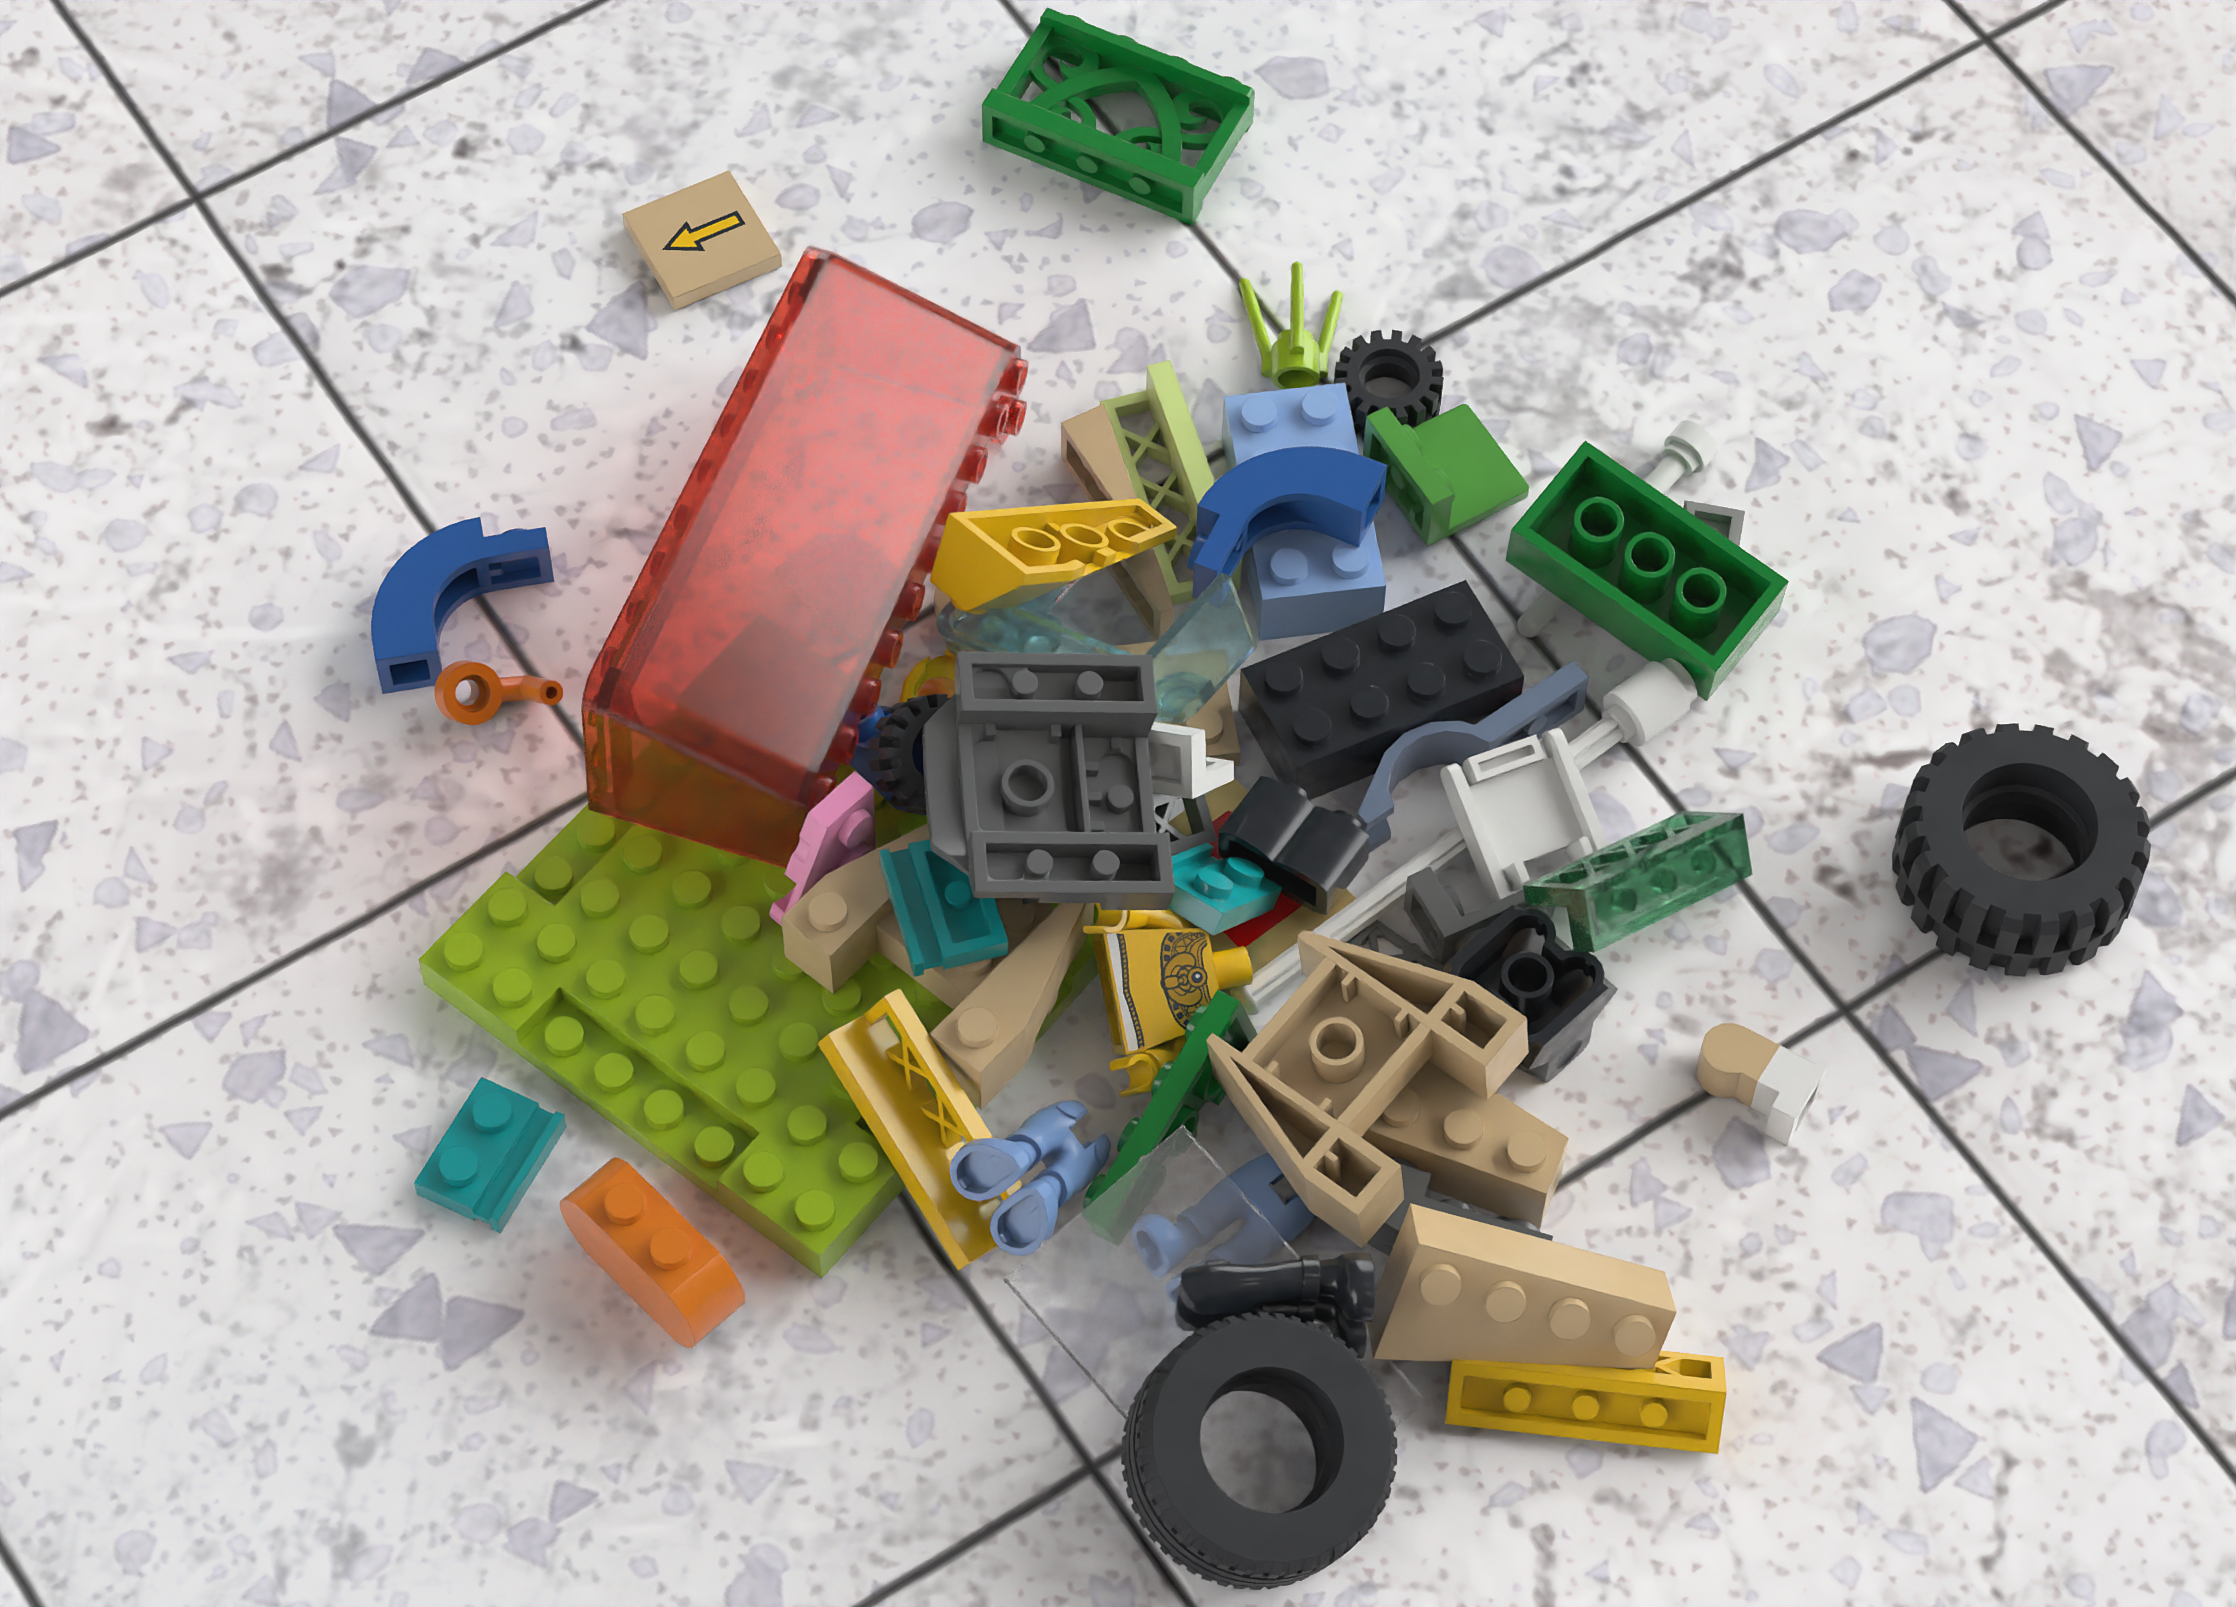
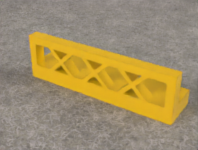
M899 988L884 996L864 1015L827 1034L817 1044L959 1271L999 1247L992 1237L990 1223L994 1212L1001 1203L997 1196L987 1200L976 1201L965 1198L960 1194L951 1181V1161L957 1151L964 1146L961 1135L964 1136L967 1143L980 1138L993 1137ZM887 1016L890 1017L893 1024L902 1037V1043L899 1041L893 1029L886 1020ZM926 1078L929 1080L934 1090L936 1091L937 1099L934 1097L929 1087L927 1086ZM1020 1180L1000 1194L1004 1201L1023 1187Z
M1660 1351L1653 1369L1452 1359L1445 1424L1718 1454L1727 1394L1724 1357Z

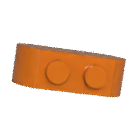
M613 1157L560 1201L559 1206L562 1216L584 1251L680 1345L686 1348H693L744 1305L745 1294L743 1288L722 1254L628 1162Z

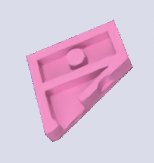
M855 771L807 814L799 835V844L792 854L785 871V875L796 883L795 888L785 897L774 902L770 910V917L781 926V917L827 873L876 849L874 787Z

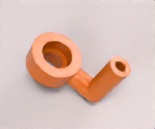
M461 660L448 665L439 674L435 684L434 697L438 709L449 720L466 725H479L491 719L498 711L502 702L527 700L550 706L556 705L563 697V688L557 681L530 675L498 677L496 672L485 664ZM466 680L470 684L471 694L465 702L460 703L456 698V688L460 682Z

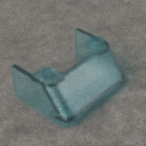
M1220 573L1146 652L1145 655H1152L1158 710L1154 722L1179 724L1193 717L1257 648L1231 576ZM1077 581L1019 606L988 609L984 614L964 612L956 608L950 601L941 610L937 618V628L944 645L953 655H956L957 652L1131 654L1062 626L1056 617L1047 614Z

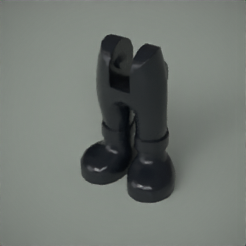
M1343 1253L1336 1258L1319 1260L1318 1255H1301L1300 1259L1265 1264H1231L1230 1261L1223 1259L1205 1261L1204 1265L1188 1267L1181 1273L1180 1294L1177 1298L1174 1318L1177 1326L1183 1331L1195 1332L1217 1320L1221 1322L1225 1317H1239L1245 1313H1251L1252 1315H1255L1257 1312L1268 1313V1315L1279 1313L1284 1314L1287 1318L1292 1315L1300 1318L1303 1323L1306 1321L1312 1323L1317 1321L1325 1324L1330 1329L1334 1339L1339 1337L1345 1341V1346L1348 1349L1352 1347L1358 1354L1356 1357L1362 1359L1366 1351L1367 1322L1373 1321L1375 1311V1271L1371 1254Z

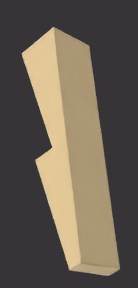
M1101 404L1061 422V459L1089 501L1137 499L1105 405ZM1154 548L1107 567V570L1153 639L1159 641L1160 646L1173 641L1174 606Z

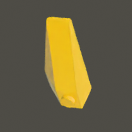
M1140 498L949 513L929 581L949 596L951 603L959 610L971 614H984L988 609L1019 606L1175 538L1178 527Z

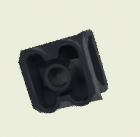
M1511 905L1448 960L1441 971L1474 981L1527 1018L1529 1053L1516 1068L1544 1082L1551 1081L1584 1051L1590 1041L1593 1022L1618 990L1615 985L1604 977L1603 966L1596 956L1584 950L1571 949L1556 936L1554 922L1547 914L1538 909L1524 908L1517 905Z

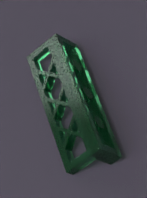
M1678 812L1523 885L1526 905L1566 907L1573 950L1595 953L1753 875L1743 813Z

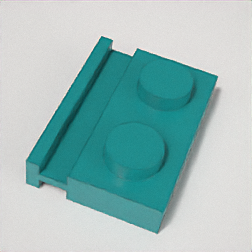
M929 839L909 843L908 849L891 853L889 848L879 850V863L914 977L924 975V970L942 966L943 970L1008 954V940L995 899L974 898L968 875L931 851Z
M1204 843L1172 856L1175 895L1168 909L1213 936L1274 909L1282 887L1264 877V871L1261 867L1240 857H1227L1219 861L1211 856L1214 847Z
M481 1077L416 1178L414 1185L417 1195L473 1221L477 1218L491 1225L492 1230L501 1233L567 1128L565 1115L557 1111L554 1114L540 1108L538 1102Z

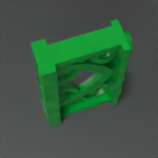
M1046 8L1040 17V23L997 89L992 88L982 103V141L1193 225L1202 210L1204 198L1242 136L1248 132L1253 124L1255 91L1233 77L1213 73L1189 63L1182 57L1170 56L1139 44L1128 36L1117 35L1088 24L1077 16L1066 15ZM1050 56L1060 60V76L1063 80L1061 83H1057L1050 78L1044 70L1043 64ZM1062 61L1067 62V63L1072 64V65L1077 66V67H1068V66L1065 65ZM1032 81L1043 91V93L1030 102L1021 100ZM1137 91L1151 110L1158 127H1135L1112 136L1096 129L1094 113L1084 100L1105 94ZM1066 108L1072 110L1082 122L1079 123L1072 120L1071 112ZM1189 111L1201 115L1203 117L1193 116ZM1207 118L1221 123L1216 130L1206 134L1181 132V130L1192 131L1203 127L1207 123ZM1146 143V149L1135 144ZM1182 149L1204 151L1194 168L1181 163Z

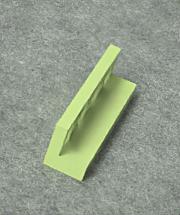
M1168 360L1147 365L1145 391L1100 401V405H1105L1136 498L1143 500L1158 513L1164 505H1167L1188 515L1190 520L1181 535L1176 534L1174 539L1153 547L1172 603L1177 605L1198 600L1192 597L1193 580L1178 583L1173 567L1182 554L1187 556L1190 554L1194 544L1191 539L1194 535L1196 537L1197 505L1204 494L1215 483L1173 366L1171 361ZM1150 411L1154 422L1147 436L1142 438L1123 429L1119 417ZM1159 438L1162 446L1156 444ZM1130 449L1136 451L1133 457L1130 452ZM1147 456L1170 466L1172 473L1163 487L1139 476L1138 469ZM1176 486L1179 490L1180 495L1173 492ZM1147 497L1153 499L1151 505L1149 504ZM1165 546L1171 548L1169 554H1167ZM1242 559L1223 593L1240 589Z

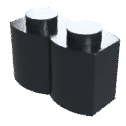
M1260 776L1219 829L1218 850L1219 855L1223 859L1227 857H1240L1257 864L1264 871V877L1282 887L1281 893L1314 912L1327 915L1368 861L1369 835L1365 832L1362 824L1351 814L1342 810H1335L1333 812L1313 805L1308 794L1297 784L1288 780H1281L1279 782L1269 777Z

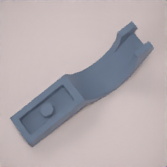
M1572 660L1475 725L1462 721L1429 722L1405 732L1385 751L1357 813V820L1369 835V853L1391 839V830L1387 817L1394 813V803L1391 794L1401 780L1418 769L1440 764L1451 765L1457 763L1463 767V762L1469 757L1535 734L1538 740H1540L1544 732L1558 728L1584 710L1589 676Z

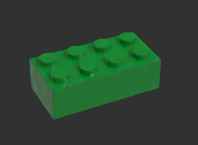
M1586 440L1511 529L1505 559L1509 564L1649 662L1656 661L1660 663L1666 658L1676 660L1690 674L1695 683L1697 695L1705 701L1710 699L1779 613L1789 580Z

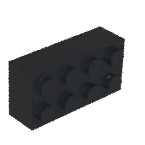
M1464 580L1242 668L1240 672L1238 710L1279 782L1281 780H1288L1297 784L1312 800L1374 775L1385 751L1405 732L1429 722L1462 721L1473 725L1477 724L1522 694L1524 674L1467 580Z

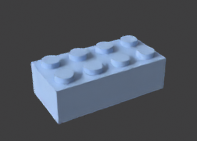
M1345 383L1224 396L1222 442L1228 471L1255 456L1283 448L1319 446L1359 454ZM1374 522L1370 525L1359 548L1316 531L1290 529L1263 537L1254 543L1244 554L1260 641L1331 633L1384 612L1386 581Z

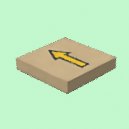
M730 170L622 213L626 231L675 311L782 267L779 249Z

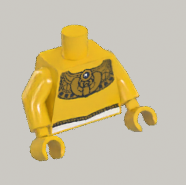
M1094 903L1098 909V919L1093 926H1083V931L1092 936L1114 1054L1131 1055L1112 1060L1109 1063L1110 1071L1125 1068L1129 1074L1130 1082L1128 1088L1119 1092V1096L1125 1098L1151 1091L1153 1081L1161 1067L1167 1061L1174 1062L1187 1041L1185 1039V1031L1189 1020L1197 1008L1203 1004L1208 1006L1217 990L1221 991L1251 985L1253 981L1252 967L1248 952L1244 946L1212 952L1208 932L1201 928H1192L1190 921L1170 909L1101 910L1100 904Z

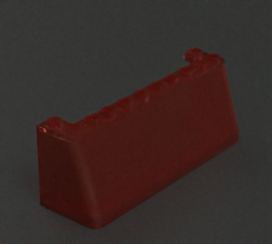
M811 245L805 249L588 675L581 704L588 810L787 869L790 858L799 844V835L808 812L836 788L837 779L834 775L839 764L849 765L855 754L859 739V728H857V725L862 715L871 717L876 709L882 685L879 678L884 667L893 669L898 661L904 637L901 630L906 620L914 622L920 613L925 596V585L923 583L927 574L932 573L948 514L965 512L968 498L965 492L970 483L979 484L983 477L988 459V449L986 448L988 443L992 442L1003 445L1009 435L1017 437L1022 429L1027 402L1020 400L1019 395L1026 382L1029 362L1021 359L1020 345L835 252Z

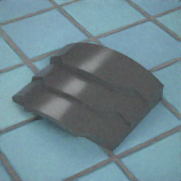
M957 652L955 657V694L935 712L922 729L925 799L931 851L968 875L974 898H1037L1038 903H1099L1101 910H1168L1175 895L1169 833L1156 832L1148 748V735L1158 714L1152 655Z

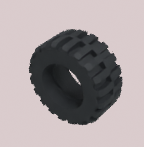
M2019 723L1997 724L1994 733L1987 734L1984 728H1977L1962 734L1958 746L1955 742L1945 743L1933 753L1930 763L1922 765L1914 777L1895 835L1896 841L1892 852V870L1898 876L1895 887L1902 904L1906 907L1914 905L1910 919L1922 933L1927 934L1933 931L1938 936L1935 945L1953 957L1958 951L1970 957L1968 965L1987 971L1989 965L2004 967V975L2025 977L2028 968H2038L2040 975L2045 976L2063 972L2067 959L2070 960L2072 965H2081L2095 957L2098 947L2108 946L2119 934L2124 920L2128 919L2149 862L2151 844L2147 837L2151 827L2147 811L2142 806L2136 807L2140 794L2128 777L2120 780L2116 776L2119 766L2105 753L2102 752L2097 757L2088 751L2089 742L2071 734L2069 740L2053 735L2054 728L2035 724L2033 731L2019 730ZM1996 819H2014L2028 822L2056 837L2070 853L2076 869L2064 876L2050 880L2034 881L2011 877L1984 862L1972 849L1964 832L1979 823Z

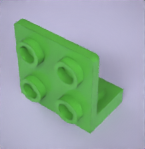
M1461 404L1415 428H1411L1407 424L1401 425L1388 406L1366 416L1363 456L1387 465L1385 490L1426 546L1442 540L1528 497V483L1469 405Z

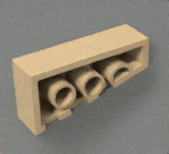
M1429 1060L1425 1062L1361 1137L1388 1157L1403 1158L1415 1164L1419 1170L1431 1173L1429 1190L1510 1219L1527 1221L1538 1229L1542 1226L1562 1175L1569 1140L1567 1136L1497 1092L1488 1101Z

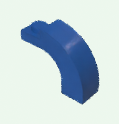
M1299 446L1274 450L1255 456L1226 472L1209 488L1197 505L1196 540L1187 561V569L1193 571L1192 597L1216 606L1246 551L1263 537L1275 532L1290 529L1311 530L1359 548L1384 501L1387 465L1341 449Z
M471 518L448 525L431 533L408 549L397 560L378 590L371 618L373 651L382 694L435 686L439 674L443 671L439 649L441 632L451 614L463 603L489 592L555 582L546 527L529 530L515 528L507 530L502 534L484 537L481 518Z

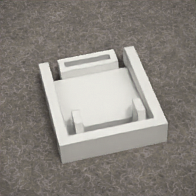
M1560 728L1546 731L1542 735V743L1548 759H1545L1535 734L1467 758L1463 762L1464 773L1457 763L1443 767L1440 770L1442 784L1490 904L1534 885L1528 886L1530 878L1524 865L1525 862L1564 848L1573 870L1551 877L1558 891L1608 874L1617 868L1566 737Z

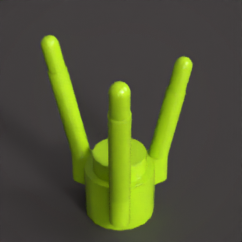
M1294 262L1291 266L1290 329L1282 331L1278 335L1277 341L1271 345L1250 280L1241 278L1239 287L1243 296L1242 299L1261 355V375L1266 378L1272 377L1273 384L1282 390L1316 386L1320 378L1328 376V356L1340 314L1343 293L1339 290L1333 291L1317 343L1313 340V335L1309 331L1304 330L1303 265L1301 262Z

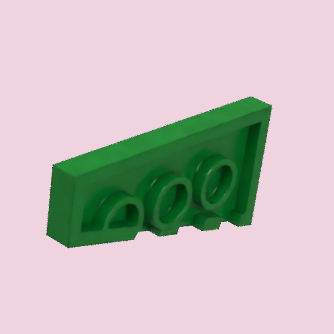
M1220 990L1216 991L1208 1006L1201 1005L1192 1015L1185 1031V1039L1187 1040L1174 1062L1167 1061L1161 1067L1152 1084L1151 1095L1153 1098L1141 1118L1134 1117L1125 1126L1117 1144V1151L1119 1152L1117 1158L1106 1175L1103 1173L1099 1174L1092 1181L1083 1200L1085 1211L1081 1217L1096 1237L1115 1247H1118L1163 1184L1165 1168L1160 1165L1167 1155L1171 1158H1176L1180 1154L1184 1155L1196 1138L1199 1121L1198 1112L1205 1102L1211 1101L1219 1106L1226 1096L1225 1091L1212 1074L1206 1040L1214 1033L1242 1053L1258 1035L1242 1003Z

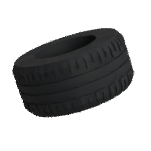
M1257 1312L1255 1315L1245 1313L1239 1317H1225L1221 1322L1217 1320L1207 1327L1195 1331L1165 1356L1146 1377L1142 1387L1133 1398L1135 1402L1130 1405L1129 1417L1123 1428L1126 1434L1122 1437L1123 1453L1121 1454V1464L1125 1468L1122 1471L1124 1482H1127L1128 1485L1126 1488L1127 1496L1132 1498L1133 1501L1131 1507L1135 1514H1139L1141 1518L1139 1522L1142 1528H1147L1150 1532L1148 1536L1154 1543L1157 1541L1161 1545L1160 1550L1165 1555L1169 1553L1173 1557V1562L1179 1566L1183 1564L1187 1567L1186 1570L1193 1575L1198 1573L1201 1575V1579L1209 1582L1212 1580L1217 1581L1218 1585L1224 1587L1233 1585L1234 1589L1250 1588V1590H1261L1266 1587L1268 1590L1281 1585H1292L1297 1581H1302L1318 1573L1350 1551L1368 1534V1530L1374 1526L1378 1515L1382 1513L1386 1506L1384 1501L1390 1497L1392 1489L1390 1485L1394 1482L1396 1472L1393 1470L1397 1465V1454H1395L1397 1438L1394 1437L1396 1426L1395 1422L1390 1419L1392 1410L1390 1404H1386L1385 1398L1387 1396L1383 1388L1379 1389L1377 1386L1379 1382L1375 1374L1371 1375L1368 1370L1369 1366L1364 1360L1361 1362L1356 1357L1358 1354L1352 1347L1348 1349L1345 1346V1341L1339 1337L1335 1339L1331 1337V1332L1324 1327L1322 1329L1316 1328L1315 1323L1309 1321L1303 1323L1300 1318L1292 1315L1287 1318L1284 1314L1274 1313L1273 1315H1268V1313ZM1233 1391L1257 1392L1283 1403L1301 1420L1308 1431L1314 1447L1316 1474L1312 1490L1299 1505L1282 1513H1265L1252 1510L1234 1501L1216 1484L1206 1467L1202 1455L1200 1431L1205 1413L1217 1399Z

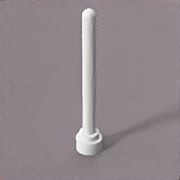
M1690 420L1681 421L1664 441L1663 460L1644 481L1662 494H1665L1681 476H1690L1692 472L1700 473L1718 453L1715 439L1701 425ZM1545 589L1519 618L1517 622L1519 633L1527 638L1537 636L1566 603Z

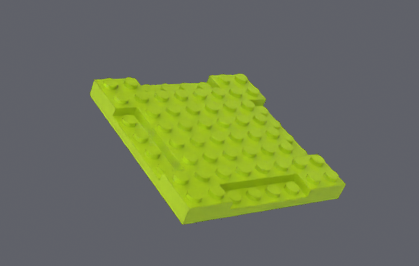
M758 616L676 699L678 713L516 877L505 871L418 961L425 986L822 1279L906 1186L817 1043L832 1031L864 1015L884 996L899 988L929 1035L953 1009L878 951L834 994L785 957L782 926L770 917V910L774 902L785 897L795 888L796 883L785 875V871L792 854L799 844V835L808 812L854 771L859 774L836 752L831 741L848 729L846 722L853 714L869 705L856 696L854 681ZM874 788L876 849L928 823L927 815L896 810ZM1049 903V904H1050L1051 906H1053L1054 908H1056L1060 903ZM1095 904L1094 922L1092 926L1096 923L1098 919V909ZM1091 934L1087 935L1076 960H1072L1059 987L1058 998L1049 1017H1045L1035 1038V1043L1099 974ZM887 1016L886 1020L893 1029L899 1041L902 1043V1037L900 1033L898 1032L890 1017ZM926 1078L927 1086L929 1087L934 1097L937 1099L936 1091L934 1090L929 1080Z

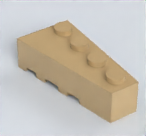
M1410 1203L1376 1289L1374 1317L1372 1322H1367V1329L1373 1359L1452 1362V1359L1653 1369L1677 1310L1665 1271Z

